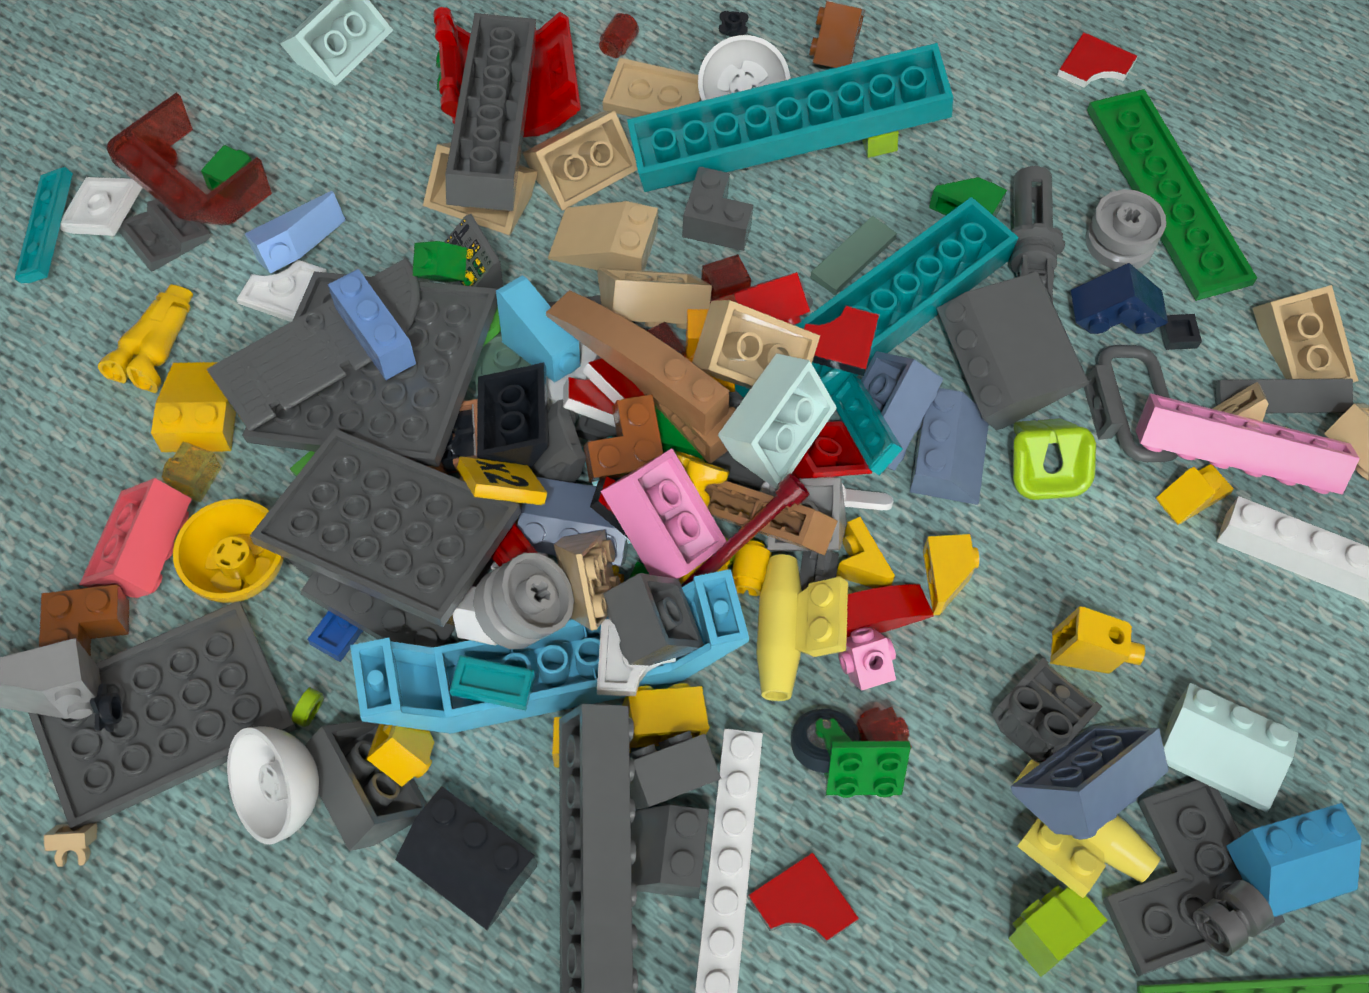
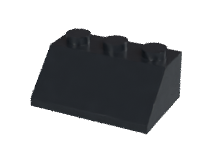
M544 362L478 376L477 458L528 465L531 468L548 447L547 385Z
M442 786L416 816L395 859L487 931L537 868L534 854Z

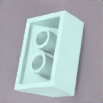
M326 0L280 45L297 65L336 86L393 29L370 0Z
M776 353L718 436L736 461L778 489V483L789 473L792 474L837 407L810 360Z
M1189 683L1172 711L1162 743L1169 767L1267 813L1293 760L1298 733L1245 707L1228 701L1209 690Z

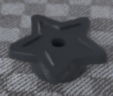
M102 683L98 687L97 697L90 699L91 707L95 713L94 727L96 731H101L105 728L107 732H113L114 724L119 723L122 719L123 705L118 693H108L106 683Z

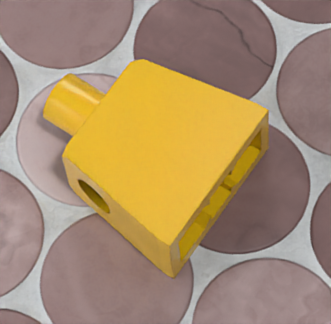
M1079 606L1052 631L1050 664L1110 674L1124 662L1138 666L1141 665L1145 657V645L1131 641L1132 626L1129 622Z

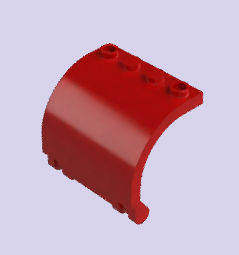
M439 7L434 10L433 17L434 23L437 25L435 27V39L439 42L442 78L439 81V92L442 95L440 105L441 110L451 116L452 122L455 124L471 33L456 25L450 9ZM558 12L536 31L535 55L523 137L546 134L562 125L581 110L569 17L562 12Z

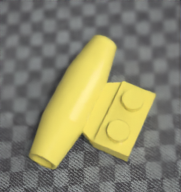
M785 554L774 555L769 558L759 598L756 655L761 696L771 701H786L792 697L801 652L818 657L846 651L848 582L840 576L809 583L808 587L802 591L798 561L795 557Z
M1031 759L1014 783L1040 765V763ZM1118 815L1115 819L1101 827L1095 836L1082 840L1074 839L1072 835L1055 834L1037 818L1017 845L1018 848L1082 898L1091 890L1106 867L1105 863L1143 883L1161 860L1134 829Z

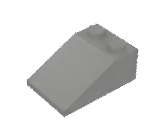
M76 638L0 657V708L63 719H82L89 717L94 712L90 699L97 697L98 687L101 684L99 667Z

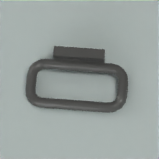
M1108 346L1101 351L1098 357V365H1095L1087 376L1090 384L1084 387L1098 440L1112 439L1117 434L1123 451L1136 461H1173L1178 457L1174 452L1166 450L1154 452L1141 448L1134 442L1111 363L1114 358H1136L1141 360L1147 367L1154 394L1170 398L1157 357L1143 346Z

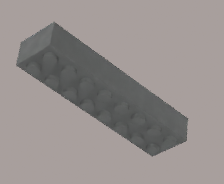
M474 13L445 173L446 205L513 211L535 55L536 19Z
M581 704L559 719L560 993H636L638 989V973L636 968H633V950L637 946L638 934L636 926L632 924V907L636 904L637 889L635 883L631 882V865L635 862L636 845L634 840H631L630 823L635 818V802L630 798V782L634 778L635 766L633 759L629 758V742L633 738L634 723L632 718H629L628 706Z

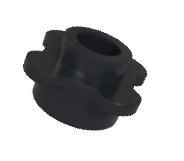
M723 11L720 13L719 18L722 21V24L719 25L720 33L729 37L747 34L748 27L746 22L749 19L747 13L736 11Z

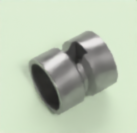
M1237 880L1222 891L1218 899L1213 898L1193 913V920L1197 930L1207 944L1222 956L1229 957L1248 943L1249 937H1256L1274 923V915L1267 900L1253 885L1244 880Z

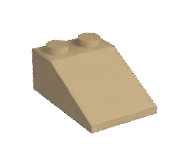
M629 201L566 208L548 259L594 270L606 268L645 271L658 230V208Z
M1332 285L1253 307L1259 333L1285 379H1353V382L1358 381Z
M731 300L711 301L692 363L712 377L751 389L776 353L810 360L812 364L820 335Z

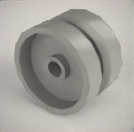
M1126 189L1110 192L1100 200L1086 232V246L1091 256L1106 267L1114 270L1130 263L1136 269H1139L1150 261L1166 228V215L1160 204L1149 195L1136 190Z
M523 553L481 579L475 589L473 605L480 627L493 642L508 649H524L565 627L572 616L574 597L566 574L552 559L539 553Z

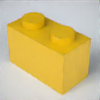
M679 683L668 687V689L655 690L651 686H640L636 696H626L622 703V706H628L629 718H632L634 723V734L631 742H629V748L647 747L653 744L659 746V742L688 731L691 732L692 738L703 734L706 735L709 730L702 686L690 687L689 684Z

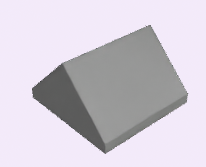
M798 479L810 493L800 505L815 509L838 521L827 551L840 550L847 524L842 479ZM769 484V495L775 497L777 489ZM768 536L769 551H810Z

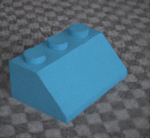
M1342 803L1252 829L1226 846L1242 879L1253 885L1264 896L1273 911L1274 917L1358 889L1362 839Z

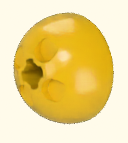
M227 499L209 504L194 513L180 529L173 548L174 567L182 582L197 595L220 603L244 601L265 590L278 575L284 557L253 544L250 535L269 510L253 501Z

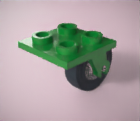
M832 709L811 710L800 716L795 722L791 734L793 754L806 768L824 773L826 778V795H838L843 798L855 795H877L883 798L902 795L911 749L910 741H860L859 730L853 720L847 715Z

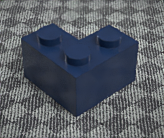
M1130 263L1071 290L1075 321L1090 334L1104 333L1120 323L1126 325L1136 334H1147L1168 323L1162 290Z

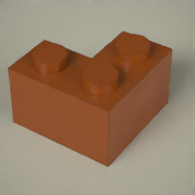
M826 1L825 7L820 6L816 25L821 26L819 37H813L809 53L810 56H814L813 63L834 68L852 63L856 41L859 39L865 14L864 9Z
M652 395L616 400L612 406L617 437L590 441L583 447L586 455L585 461L589 483L599 481L606 476L611 479L624 477L663 454Z
M118 584L41 593L39 647L76 638L91 657V639L129 634V600Z

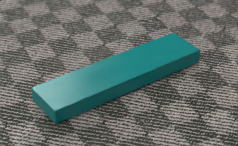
M66 167L40 176L15 274V280L19 283H32L48 277L73 175Z
M852 374L831 398L869 469L880 476L903 448L861 379Z

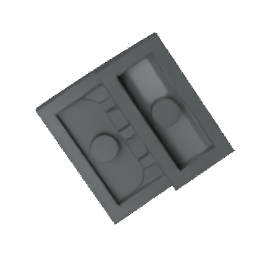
M177 193L148 201L147 212L125 218L118 229V232L151 272L210 238V232Z

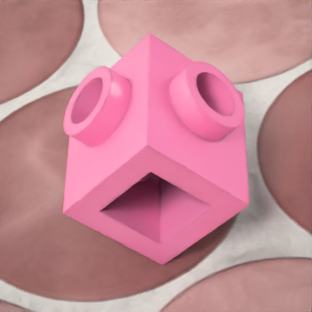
M860 628L851 632V636L846 638V651L839 653L841 668L845 674H848L850 681L863 691L896 680L892 660L896 658V653L891 640L872 628Z

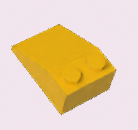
M218 362L172 364L155 403L151 434L161 452H225L232 450L236 412L207 371V368Z

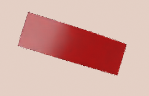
M920 584L886 586L848 594L847 637L851 636V632L860 628H872L879 633H884L934 617Z

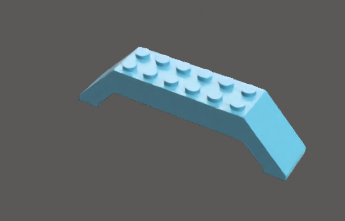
M731 569L694 576L692 582L682 587L704 646L687 655L677 657L676 662L660 664L648 671L638 687L651 686L653 690L667 689L749 642V635ZM569 620L565 627L524 649H508L498 644L494 646L472 640L433 648L390 641V638L350 645L360 717L363 722L451 734L576 708L581 704H595L626 696L597 695L601 625L597 630H589L575 620ZM462 655L535 670V678L526 711L452 696L450 694V687L459 656Z

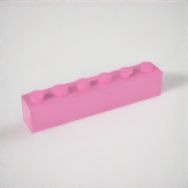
M1151 393L1148 396L1135 429L1140 444L1148 450L1154 452H1161L1162 450L1174 452L1186 460H1195L1196 458L1206 460L1222 469H1228L1229 466L1242 469L1246 474L1254 477H1262V475L1274 477L1279 482L1294 486L1296 483L1306 485L1321 494L1334 492L1343 495L1360 459L1350 443Z

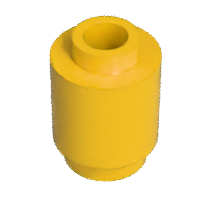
M749 541L735 554L732 576L736 591L739 594H744L746 590H748L751 596H759L761 594L769 558L771 557V552L761 542Z

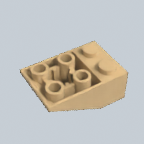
M605 530L565 536L554 544L558 566L564 571L572 587L574 605L570 618L589 630H597L608 616L607 603L603 593L621 584L619 577L613 574L611 562L615 561V551L612 541L606 539Z

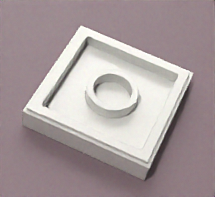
M86 177L64 213L60 229L72 234L115 236L143 186L137 179Z

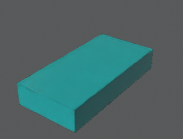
M460 655L450 687V694L452 696L526 711L535 678V670Z

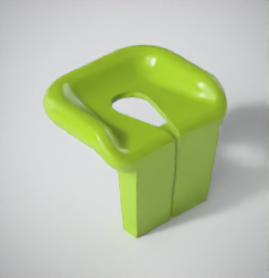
M1061 418L1014 423L1016 436L1013 442V481L1016 490L1023 497L1031 500L1068 498L1079 496L1090 488L1095 478L1096 442L1093 434L1088 429L1079 427ZM1049 443H1058L1062 457V466L1055 473H1048L1043 467Z

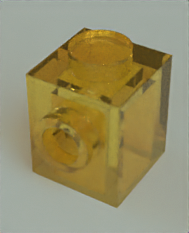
M183 441L173 458H169L165 463L161 476L168 486L195 501L201 502L222 468L215 453Z

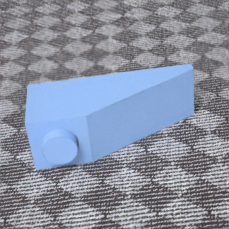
M330 191L245 233V236L259 263L271 274L304 256L345 221V217L334 192Z

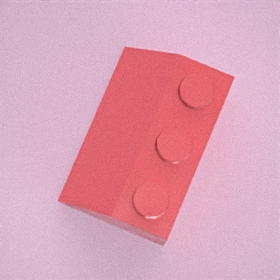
M156 478L121 491L79 585L91 588L118 584L126 596L133 598L152 594L162 581L161 570L165 561L173 554L174 539L177 532L189 517L187 509L191 498Z

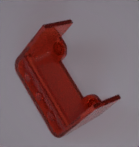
M177 92L118 133L107 144V151L112 162L182 220L221 226L230 225L272 194L262 161L258 157L207 195L175 169L179 159L176 151L171 146L193 130L181 95Z

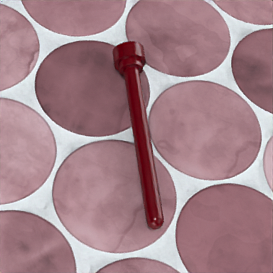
M789 473L778 483L779 488L775 491L777 495L686 579L681 586L683 587L692 582L694 576L717 572L786 506L791 508L794 504L800 505L810 495L806 487L793 474Z

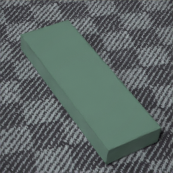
M874 216L870 217L811 271L810 278L833 295H836L896 239L897 233Z

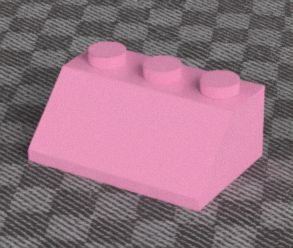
M673 449L664 452L601 491L650 575L678 579L699 566L727 542Z

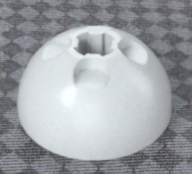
M751 35L733 36L714 46L704 58L698 75L699 94L703 101L736 93V90L740 92L752 89L753 86L760 87L790 79L789 68L780 51L768 41Z
M257 726L244 728L235 735L229 748L227 760L228 783L234 807L244 827L256 840L264 844H275L290 837L299 830L311 815L319 792V775L316 763L306 746L293 735L283 730Z

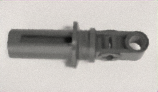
M1028 166L1017 171L1013 178L1014 229H1012V232L1019 238L1010 256L1011 268L1016 273V277L1038 272L1053 302L1054 270L1057 267V255L1063 252L1065 241L1063 240V233L1059 229L1053 228L1052 174L1044 167ZM1032 182H1040L1041 185L1032 187ZM1032 203H1034V224H1032Z

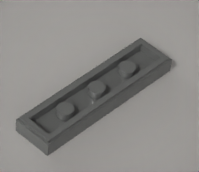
M1353 379L1216 381V406L1256 382L1260 384L1269 403L1265 414L1345 413L1353 405Z

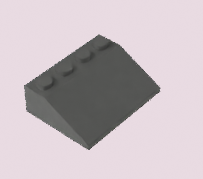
M1038 272L965 292L937 308L982 418L995 430L1003 429L1090 384Z

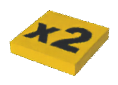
M459 457L457 469L474 497L535 505L545 504L547 491L528 465Z

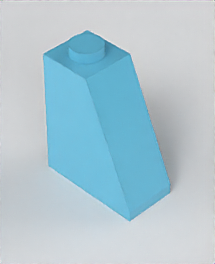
M522 275L496 290L502 343L531 365L544 362L546 376L553 382L560 380L581 366L579 341L546 316V311L551 308L550 305L525 276Z

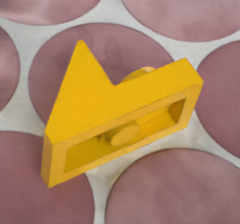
M1209 464L1199 471L1196 467L1188 469L1157 496L1156 500L1175 523L1179 525L1230 495L1234 488L1214 465Z
M861 517L847 522L843 545L850 558L839 563L836 577L841 576L845 580L871 588L892 586L895 575Z

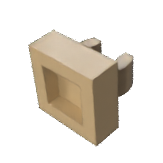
M97 822L84 825L76 831H72L68 824L56 825L44 835L45 851L57 850L54 857L57 867H63L66 864L67 851L69 850L76 852L79 865H84L88 861L91 853L89 845L97 839Z

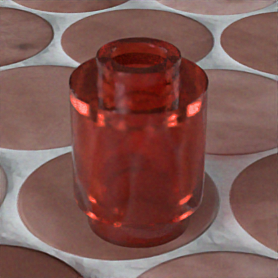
M615 14L600 36V50L605 55L615 59L619 58L620 55H624L639 33V26L636 20L629 14Z

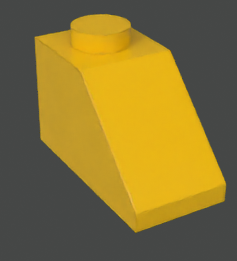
M970 534L927 537L923 548V557L934 615H940L970 581L975 568L979 567V551L977 547H972Z
M379 724L367 760L402 787L413 777L420 778L429 769L432 763L430 755L434 746V740L430 731Z

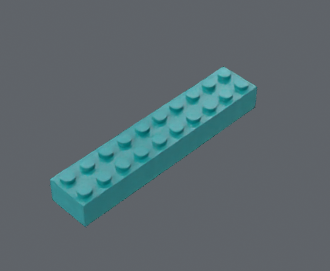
M938 43L627 119L643 190L644 192H649L693 181L699 167L730 172L951 118L953 94Z
M971 197L795 326L804 329L805 324L822 325L830 323L841 316L846 306L879 314L867 369L876 351L890 352L939 314L938 307L970 291L1007 263L1019 237ZM812 362L830 397L850 375L858 376L854 373ZM735 384V390L745 398L750 388Z

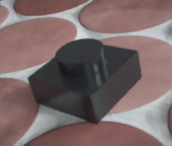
M1195 314L1167 315L1168 323L1160 326L1165 349H1197L1202 339Z

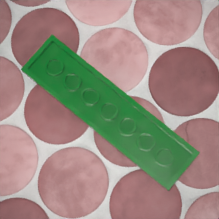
M1145 89L1090 102L1087 112L1131 189L1149 195L1163 209L1166 215V228L1160 239L1195 301L1253 286L1257 280L1256 274Z

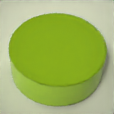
M309 687L299 699L292 714V721L302 727L309 726L323 703V693Z

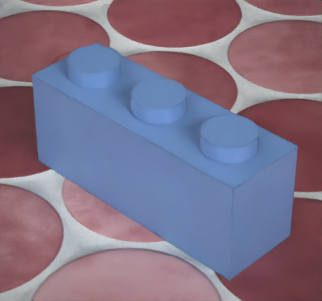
M359 269L328 284L336 310L385 380L416 364L409 338Z

